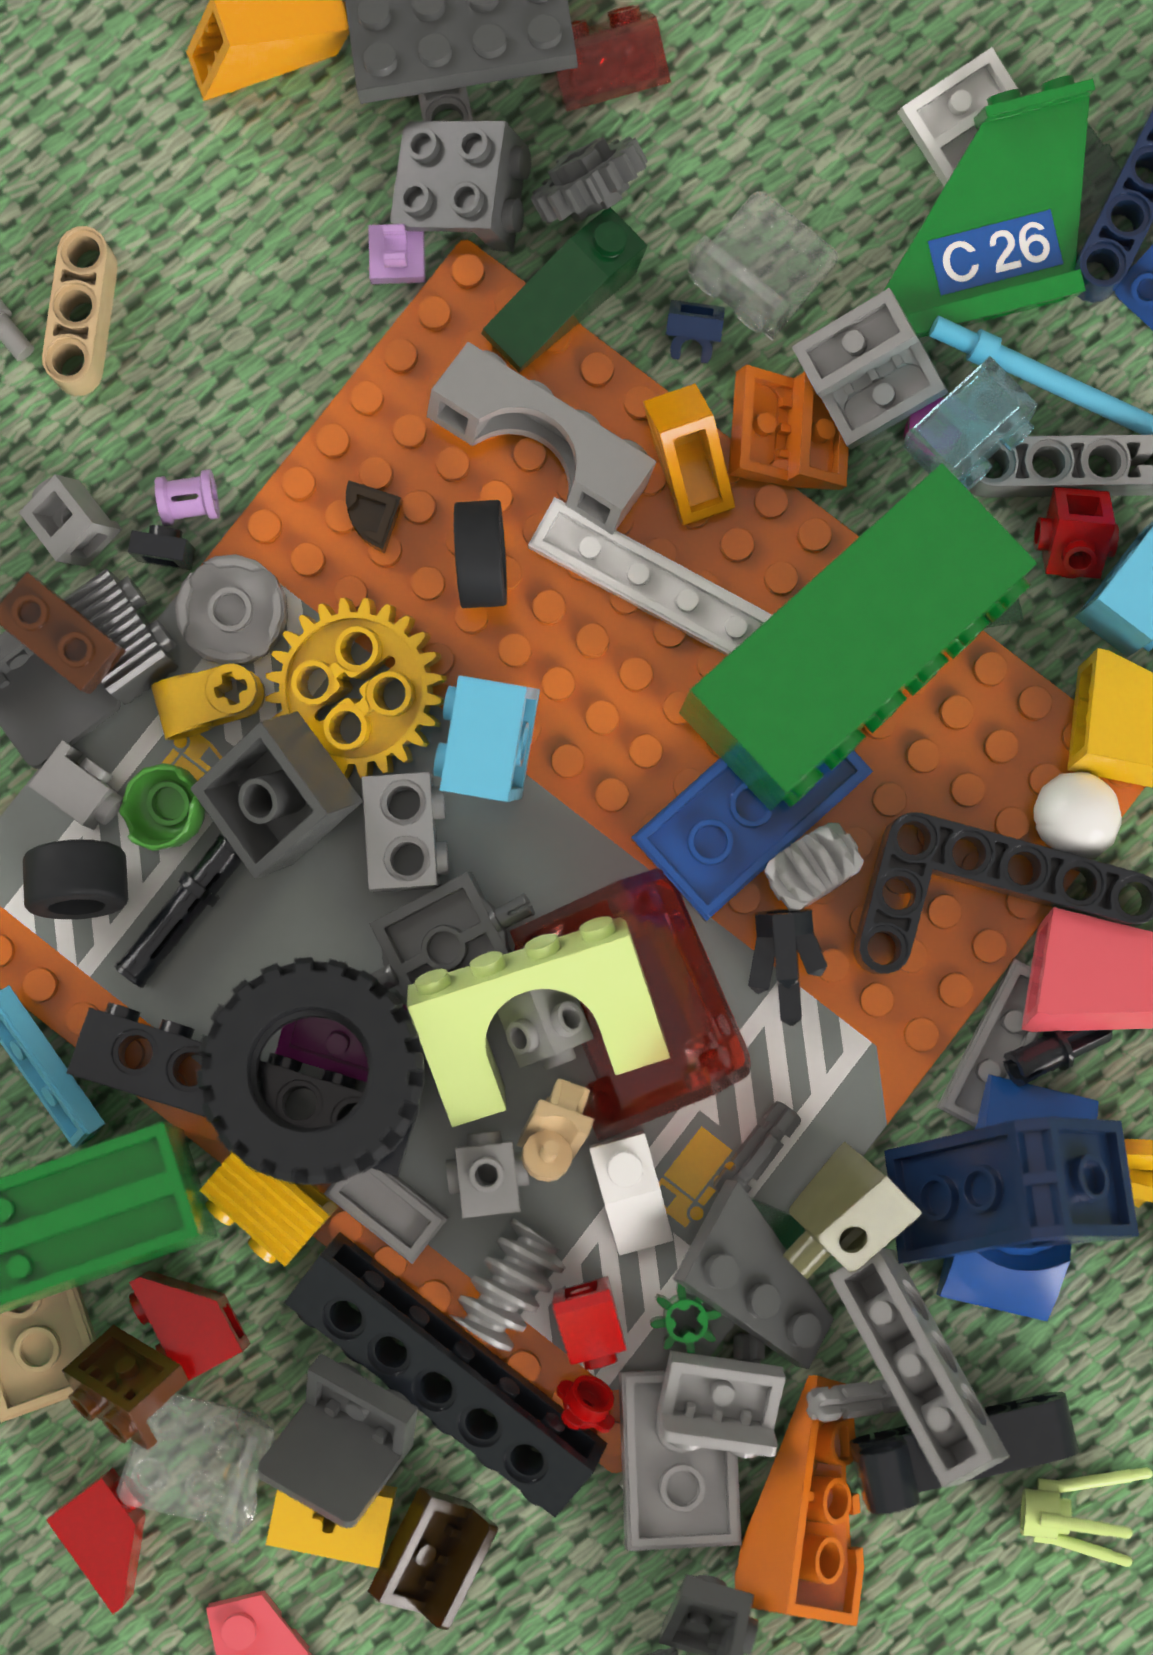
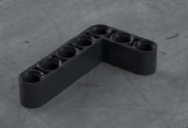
M910 812L901 815L891 822L882 836L854 941L853 953L857 963L864 970L872 974H889L902 968L911 954L931 875L1128 926L1142 924L1153 919V879L1143 873L924 813ZM903 825H913L923 833L925 839L924 847L918 855L908 854L899 847L897 833ZM958 840H967L973 843L978 850V862L972 870H965L954 862L952 851ZM1015 854L1022 855L1031 862L1033 876L1026 885L1014 882L1009 876L1008 863ZM1070 869L1082 873L1087 882V891L1080 900L1070 898L1063 887V878ZM891 878L903 881L909 888L910 900L902 910L889 907L882 896L883 887ZM1126 884L1135 887L1142 898L1141 907L1135 915L1125 913L1118 901L1120 890ZM875 933H885L895 943L896 952L888 964L880 965L869 956L868 942Z

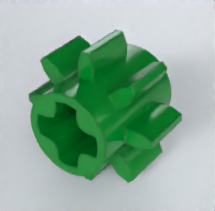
M677 1283V1294L670 1299L661 1294L655 1296L659 1306L664 1308L663 1316H656L650 1319V1325L656 1329L666 1327L668 1333L663 1340V1348L666 1350L678 1341L685 1343L688 1353L694 1354V1342L702 1337L707 1341L715 1342V1335L708 1328V1320L717 1319L722 1315L713 1307L705 1309L702 1304L703 1300L696 1295L686 1293V1289ZM691 1305L695 1306L694 1314L699 1322L695 1328L684 1325L680 1331L675 1329L677 1323L672 1311L675 1308L686 1311Z

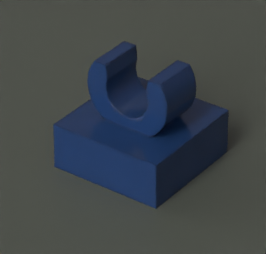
M671 300L666 335L673 336L670 348L672 358L679 360L682 344L687 340H696L702 346L701 363L707 364L712 356L713 341L721 342L725 307Z

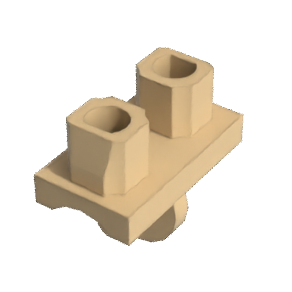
M557 1079L550 1097H547L545 1101L538 1100L521 1131L517 1146L522 1147L521 1159L523 1167L530 1176L540 1181L549 1182L559 1179L566 1173L575 1155L588 1137L594 1121L593 1118L582 1115L590 1092L589 1089L563 1079Z

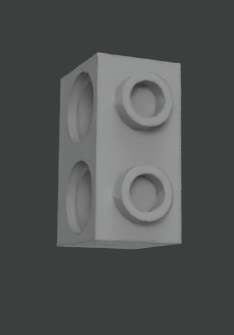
M430 772L363 776L362 790L369 890L373 893L435 889L439 887V875H449L447 841L437 842L436 819H446L444 791L440 790V785H433V777ZM404 790L417 793L420 797V808L413 817L398 819L392 815L390 804L392 798L397 793ZM416 846L422 850L424 855L422 868L410 876L398 874L394 867L396 853L402 847Z

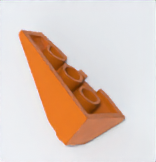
M808 1375L742 1540V1545H740L738 1566L735 1572V1589L754 1594L752 1609L857 1627L864 1574L863 1547H851L849 1515L861 1513L859 1493H851L846 1478V1466L853 1462L849 1443L852 1439L856 1438L854 1418L843 1419L842 1416L838 1420L827 1422L811 1419L806 1411L809 1405L806 1398L808 1392L813 1388L828 1387L830 1389L833 1386L844 1385L845 1383L817 1375Z

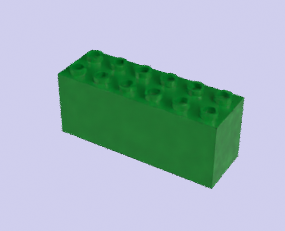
M941 463L689 690L679 714L770 811L782 801L791 808L824 776L818 769L823 763L832 771L866 737L860 731L864 726L873 733L908 699L902 693L904 689L914 696L949 661L944 656L945 652L954 659L978 637L977 635L990 624L984 617L985 615L993 623L1008 610L1031 586L1024 577L1037 562L946 466Z
M163 1121L0 1178V1314L218 1237L211 1213L205 1206L207 1202L205 1195L199 1191L202 1185L183 1129Z

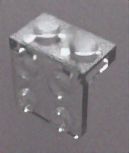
M758 191L748 198L713 241L704 235L691 251L688 273L703 292L713 298L719 297L730 306L737 318L745 326L755 332L761 331L773 341L836 266L838 253L831 245L770 196Z
M175 1393L165 1405L159 1408L146 1421L157 1443L148 1451L134 1441L132 1442L117 1488V1496L125 1505L202 1521L217 1540L238 1544L244 1526L248 1527L251 1524L256 1513L257 1494L255 1491L260 1479L258 1476V1463L275 1442L273 1437L275 1431L256 1412Z

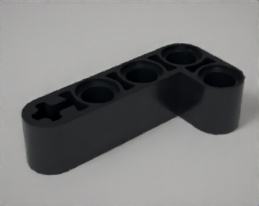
M1048 1392L984 1407L985 1413L1010 1457L968 1481L1046 1464L1076 1455L1079 1452V1447L1066 1393ZM909 1425L875 1432L874 1439H871L870 1434L862 1435L852 1439L849 1443L862 1499L868 1511L872 1514H889L912 1508L920 1503V1492L942 1488Z

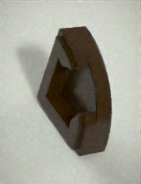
M348 480L346 504L352 525L367 544L385 553L403 502L401 497Z

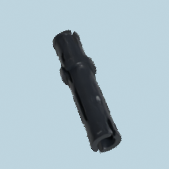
M219 834L216 837V841L190 873L184 871L177 879L181 885L149 922L122 959L114 965L121 975L138 987L144 988L147 980L178 944L206 906L214 907L220 899L217 895L218 891L241 864L242 860L223 835Z

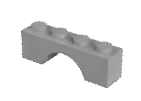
M470 342L466 343L431 389L426 417L471 446L493 436L515 434L532 438L549 448L560 460L567 475L568 496L566 506L611 535L614 534L647 487L657 462L648 456L646 451L636 442L621 439L602 427L599 421L590 413L572 408L555 397L551 390L543 383L536 380H528L509 368L497 354L488 350L483 351Z

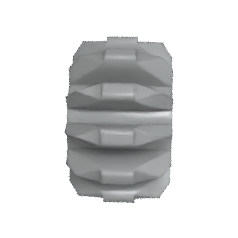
M827 823L806 834L778 853L776 857L768 861L764 871L770 882V888L777 899L781 900L789 911H800L837 889L859 873L864 860L858 852V846L851 835L847 834L839 823Z

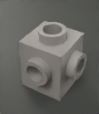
M553 989L530 990L511 998L497 1011L505 1030L508 1044L514 1053L519 1068L538 1061H542L545 1070L559 1066L577 1058L573 1047L594 1039L579 999L562 991Z
M500 1130L467 1134L468 1145L457 1146L455 1148L456 1159L446 1160L449 1193H460L462 1218L520 1212L521 1198L519 1186L530 1185L529 1174L523 1167L522 1151L515 1152L514 1139L502 1141ZM485 1163L493 1165L497 1169L498 1178L494 1181L483 1180L478 1172L479 1166Z

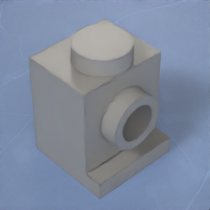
M56 474L52 478L40 483L34 489L32 499L19 512L55 561L86 566L122 531V528L116 521L108 518L80 480Z
M62 740L28 786L82 826L95 830L99 823L107 825L119 812L123 797L120 796L121 794L107 785L113 778V775L88 757H85L80 764L77 763L83 753Z

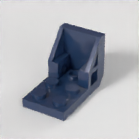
M1061 1117L1022 1119L884 1150L887 1177L922 1212L915 1221L895 1237L898 1264H914L997 1248H1034L1121 1240L1139 1236L1121 1121Z

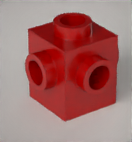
M1065 487L1053 488L1046 518L1038 517L1034 530V550L1042 551L1045 574L1059 575L1070 579L1078 577L1101 579L1106 558L1114 557L1118 548L1119 526L1115 522L1109 491Z

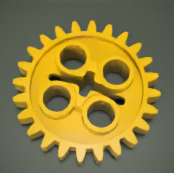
M340 598L338 614L329 605L321 603L318 605L320 621L316 622L313 618L302 614L299 616L300 624L304 630L301 635L289 631L283 632L285 640L291 645L289 652L272 651L271 655L282 663L283 666L281 671L266 673L265 678L279 683V691L266 696L265 701L281 704L282 711L273 718L298 711L347 779H349L354 765H356L361 779L363 776L373 775L374 763H376L383 774L393 773L394 764L392 756L395 755L404 763L412 762L413 757L408 745L413 743L418 746L427 747L430 744L426 736L421 732L423 725L439 727L441 724L429 711L431 706L444 705L445 699L433 694V686L446 682L447 676L431 673L430 667L437 663L442 656L437 652L424 653L422 651V648L431 638L429 633L420 632L412 636L410 635L416 619L405 615L394 623L396 616L395 606L386 603L376 616L375 601L369 598H363L358 612H356L352 600L348 598ZM367 635L372 642L373 651L367 662L358 665L351 656V647L357 637ZM389 657L395 658V665L386 672L376 675L371 680L369 679L359 688L363 696L362 699L345 698L327 714L324 720L320 721L317 718L318 712L325 706L337 702L352 691L351 678L366 680L374 675ZM322 668L328 676L329 685L327 691L316 699L308 689V680L315 670ZM398 679L404 685L406 696L400 707L391 710L384 702L383 692L385 686L390 681ZM353 712L361 722V732L354 742L347 743L340 733V724L347 714Z

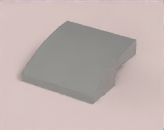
M890 288L791 346L816 394L822 398L844 442L851 450L949 393Z

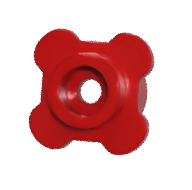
M582 1375L577 1377L574 1382L562 1380L558 1384L556 1394L562 1399L564 1407L561 1418L568 1427L574 1430L592 1427L601 1433L611 1431L615 1424V1419L609 1412L614 1405V1395L610 1387L603 1380L591 1375Z

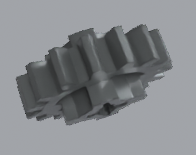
M628 136L620 142L617 139L610 144H607L605 138H597L591 143L575 151H570L556 161L557 165L548 171L550 178L542 182L543 186L532 192L533 196L530 199L543 222L551 223L557 218L561 221L571 215L575 222L582 221L600 210L610 208L623 199L622 193L630 188L628 182L638 177L637 173L646 169L648 161L636 138L632 139L631 136Z

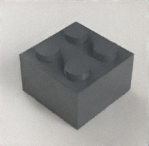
M298 711L259 722L190 788L254 879L292 866L363 802Z

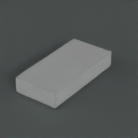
M373 1168L365 1173L362 1172L352 1176L348 1180L332 1183L324 1193V1195L411 1264L415 1262L449 1218L399 1177Z

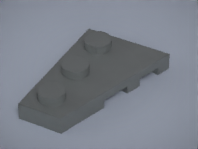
M726 1179L673 1280L796 1367L809 1369L834 1318L807 1279L783 1256L786 1252L785 1247L739 1181Z

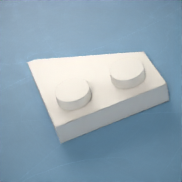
M992 47L901 107L897 112L943 186L947 183L977 132L974 118L985 106H988L987 99L1004 91L1018 89Z

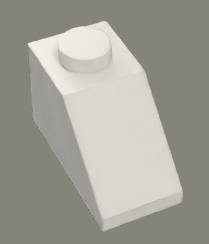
M642 1130L589 1145L619 1256L674 1241L645 1132Z

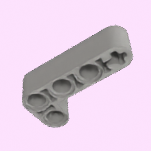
M998 382L982 383L975 388L961 410L965 422L964 431L960 438L961 478L967 490L976 496L1051 497L1054 487L1109 491L1110 496L1153 495V465H1143L1153 456V435L1019 436L1016 396L1010 388ZM988 403L996 407L1000 413V422L989 424L980 420L976 414L975 405ZM1096 455L1106 459L1111 466V477L1104 478L1094 474L1089 468V456ZM1043 456L1052 460L1057 470L1056 477L1045 478L1037 474L1032 464L1033 457ZM980 457H991L996 460L1001 466V477L991 479L983 476L977 468V459ZM1130 466H1137V467L1128 475Z

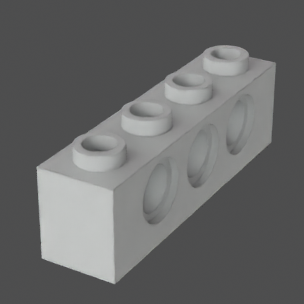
M882 1248L857 1271L849 1273L842 1267L830 1274L829 1277L941 1486L945 1488L961 1485L1009 1458L1008 1452L904 1264H898L896 1250Z

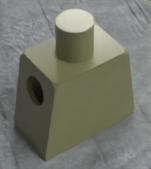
M844 1141L790 1206L789 1214L806 1231L786 1250L783 1256L806 1279L831 1255L851 1273L857 1271L915 1221L922 1212L885 1174Z

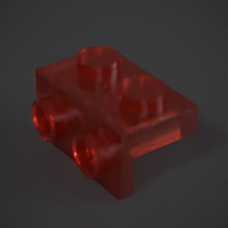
M636 4L614 9L607 13L609 21L589 27L586 19L571 21L578 68L555 72L566 112L671 83L656 15L648 10L641 12L639 5Z

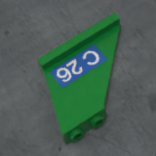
M1073 75L1058 77L1041 84V92L1021 97L1019 89L1004 91L987 99L988 106H985L976 115L974 123L977 132L884 290L888 288L892 290L919 338L929 336L930 328L938 315L965 327L1073 299L1086 291L1081 269L1075 270L1089 100L1090 94L1095 90L1093 78L1075 83Z

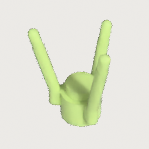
M1144 1467L1061 1480L1038 1478L1037 1489L1024 1488L1022 1492L1020 1512L1021 1535L1032 1536L1033 1542L1054 1544L1103 1561L1129 1567L1133 1562L1130 1556L1065 1534H1069L1070 1530L1129 1539L1132 1537V1530L1125 1526L1072 1517L1071 1500L1060 1498V1493L1149 1479L1153 1475L1152 1470Z

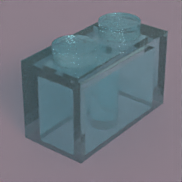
M990 356L906 433L904 448L929 474L943 463L969 490L993 467L988 461L991 456L1003 445L1009 451L1013 450L1033 431L1035 427L1029 421L1033 418L1038 404Z

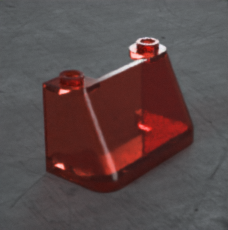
M656 868L616 881L509 931L515 943L514 951L524 948L525 944L535 937L544 934H556L557 937L578 931L585 922L601 916H610L612 919L621 917L628 924L665 1034L670 1058L615 1075L598 1023L589 1008L579 1000L594 1039L583 1043L582 1046L596 1077L595 1080L585 1086L590 1092L582 1114L594 1119L592 1128L599 1141L709 1098L746 1078L751 1069L747 1046L683 898L676 887L665 876L662 869Z

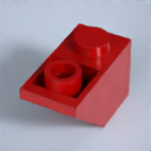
M148 1271L129 1282L134 1291L129 1295L133 1311L143 1325L150 1322L160 1342L155 1345V1350L180 1364L189 1381L238 1355L251 1344L224 1293L152 1271Z

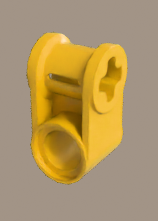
M234 663L223 664L197 673L169 677L151 685L164 736L169 741L195 736L207 732L216 726L248 718L259 711L265 700V687L261 679L252 671H248L245 667ZM234 679L247 686V690L239 693L240 702L238 704L225 697V693L233 689L232 680Z

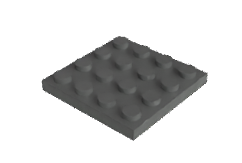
M345 0L356 89L360 104L578 68L568 0Z

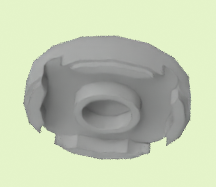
M237 554L215 556L203 562V565L198 567L193 573L191 572L182 582L175 603L177 626L188 645L202 658L221 665L232 663L248 665L268 655L282 638L288 619L286 595L277 577L258 561Z

